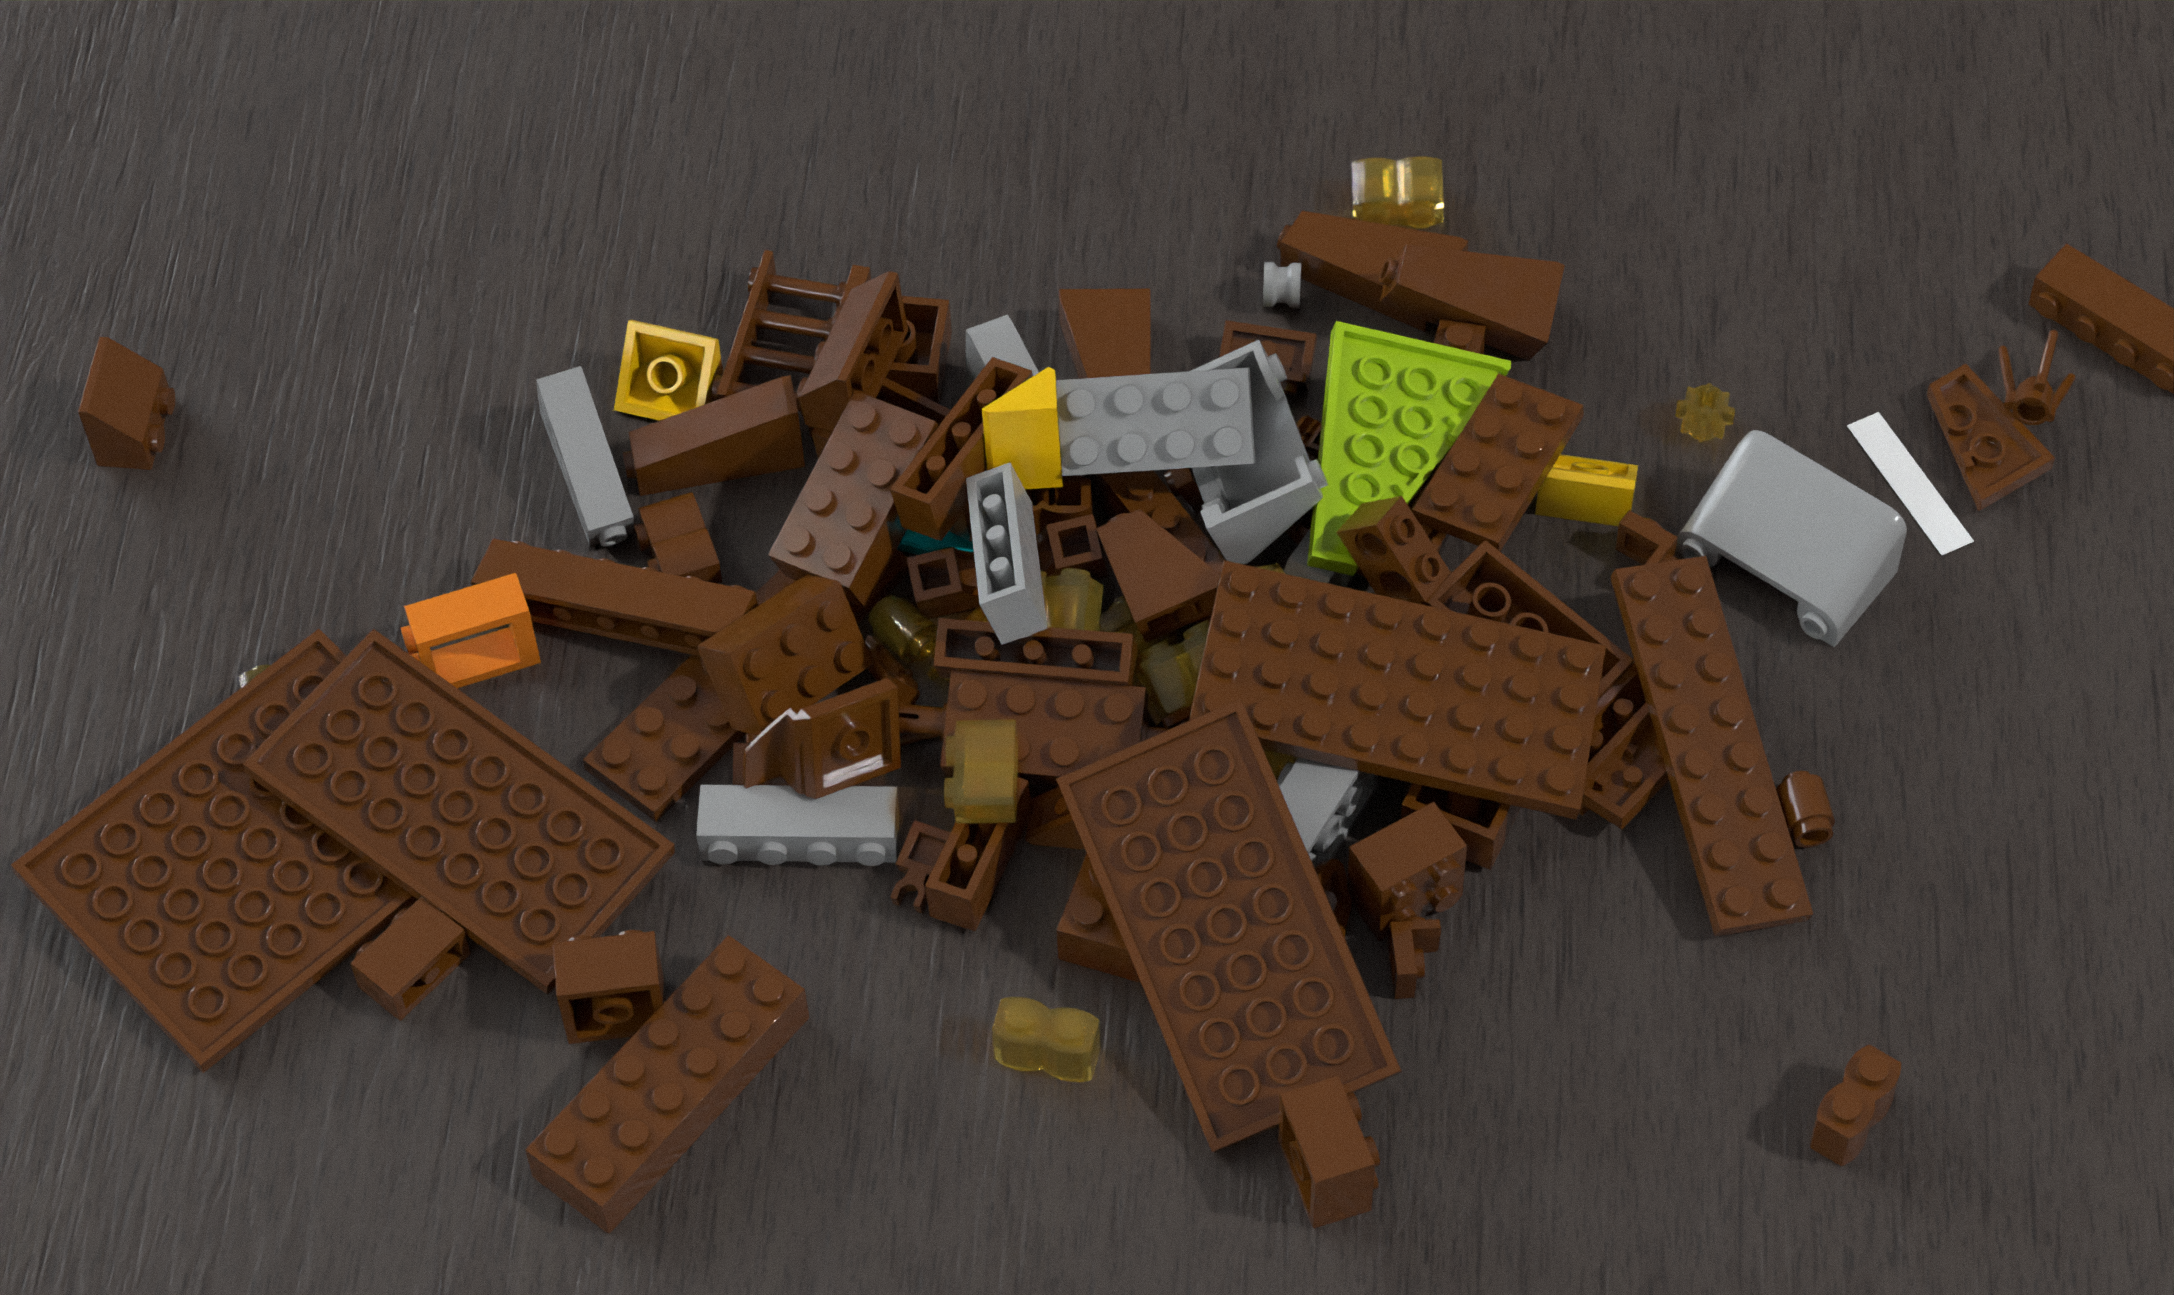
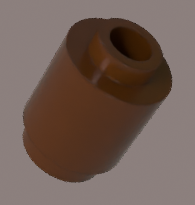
M1796 771L1786 775L1782 779V783L1776 787L1790 838L1794 839L1797 846L1803 848L1815 847L1827 842L1834 834L1832 827L1835 824V818L1823 779L1818 775L1810 774L1808 771Z

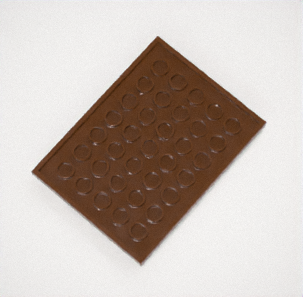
M320 629L309 635L11 864L13 873L202 1073L206 1072L389 925L400 910L411 907L418 900L248 776L244 771L243 763L346 657Z

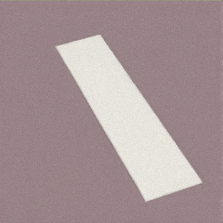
M1879 412L1847 425L1941 555L1974 542Z

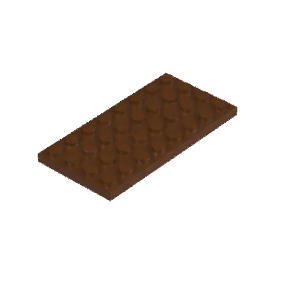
M1224 560L1189 721L1242 699L1264 750L1576 820L1581 809L1606 646Z
M372 629L243 763L244 771L248 776L416 899L421 897L438 908L462 927L469 938L547 995L556 986L553 943L567 941L576 936L600 937L675 853V844L375 629Z
M1242 699L1056 779L1213 1153L1279 1126L1280 1093L1335 1076H1339L1346 1093H1356L1402 1073Z

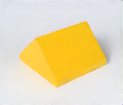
M628 320L614 410L660 421L713 402L712 387L715 376L717 374L723 375L719 340L640 321Z
M1047 367L982 408L987 470L1011 462L1024 489L1063 487L1056 374L1054 369Z
M1560 454L1538 490L1535 515L1619 526V522L1626 513L1632 510L1638 465Z

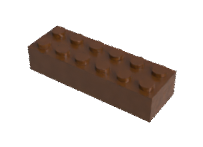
M728 935L525 1149L533 1178L610 1234L809 1019L805 989Z

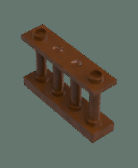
M764 250L759 267L753 266L748 280V292L750 294L723 375L717 374L715 376L712 387V400L716 401L757 386L743 383L749 364L810 375L814 367L813 356L755 347L760 328L821 338L826 342L832 330L833 317H829L828 321L766 311L772 293L836 303V307L843 306L851 289L871 280L870 267L852 265L847 282L841 281L839 285L776 275L773 251ZM794 392L797 409L801 411L803 416L801 405L797 403V392ZM808 426L809 436L813 437L812 431L815 427Z

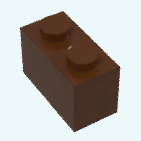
M420 897L411 907L400 910L393 918L390 926L375 941L372 940L365 943L350 964L358 988L401 1021L451 974L471 952L464 929L438 908Z

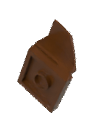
M884 674L883 679L802 708L798 714L789 708L744 749V787L749 788L781 776L797 793L818 799L901 768L899 717L901 718V714H899V706L901 702L916 705V689L894 677Z

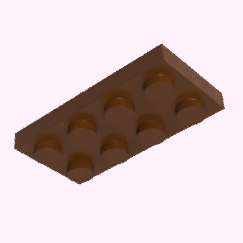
M1498 374L1412 509L1418 522L1477 546H1480L1486 540L1501 552L1584 417L1583 404Z

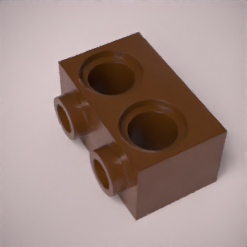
M1402 496L1362 503L1336 532L1377 595L1413 603H1423L1429 599L1451 573Z

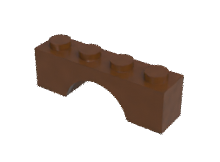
M1093 514L1048 524L1036 535L1043 592L1109 577L1102 542L1096 530L1098 527ZM950 547L907 558L915 602L924 620L981 607L979 605L974 552Z

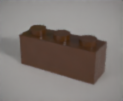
M982 767L925 884L930 917L976 931L1032 814L1027 780Z

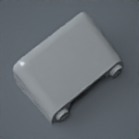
M1259 340L1191 370L1250 368L1255 463L1192 468L1204 502L1202 505L1203 510L1200 512L1205 526L1226 561L1239 564L1251 562L1323 498L1321 488L1328 485L1317 459L1309 460L1280 382L1287 379L1283 365L1276 353L1270 356L1267 355Z
M1752 430L1737 445L1680 532L1676 551L1682 554L1685 559L1706 556L1709 567L1715 566L1720 558L1724 556L1798 601L1797 616L1803 631L1810 637L1821 639L1835 647L1897 573L1907 528L1900 514L1889 505L1763 431Z

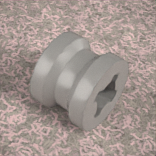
M1264 262L1263 307L1272 308L1277 303H1286L1290 308H1300L1301 263H1291L1288 267H1278L1274 262Z

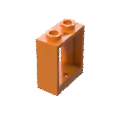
M516 573L404 606L409 625L400 627L408 654L456 688L541 663L530 612ZM506 624L509 625L508 628H504L495 632L471 638L432 651L430 649V647L437 646L446 642H450L456 639H460Z

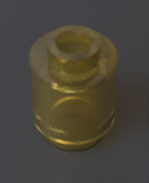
M888 595L873 607L868 621L873 626L874 635L905 663L923 661L935 651L938 627L907 599Z

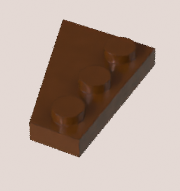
M1967 364L1929 384L1927 397L1978 511L2053 468L2055 457L2023 423L2015 418L2010 410L2004 407V403Z

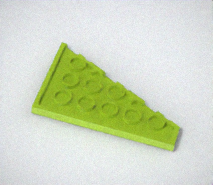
M1339 321L1335 322L1330 337L1318 462L1328 485L1321 488L1323 498L1313 506L1307 566L1354 576L1359 567L1336 532L1362 503L1402 496L1408 505L1450 451L1498 374L1507 376L1511 369L1510 360Z

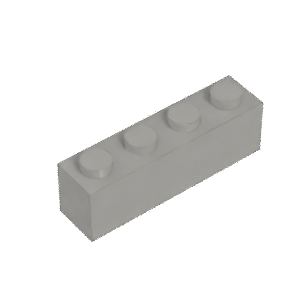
M1011 462L966 478L979 605L1002 645L1048 629L1032 502Z
M700 785L696 837L701 861H712L717 864H731L735 861H760L769 865H778L785 861L810 862L815 865H829L833 862H859L867 866H876L883 862L896 863L900 814L897 787L851 786L824 797L813 799L805 794L797 793L791 786L755 785L745 788L744 785Z

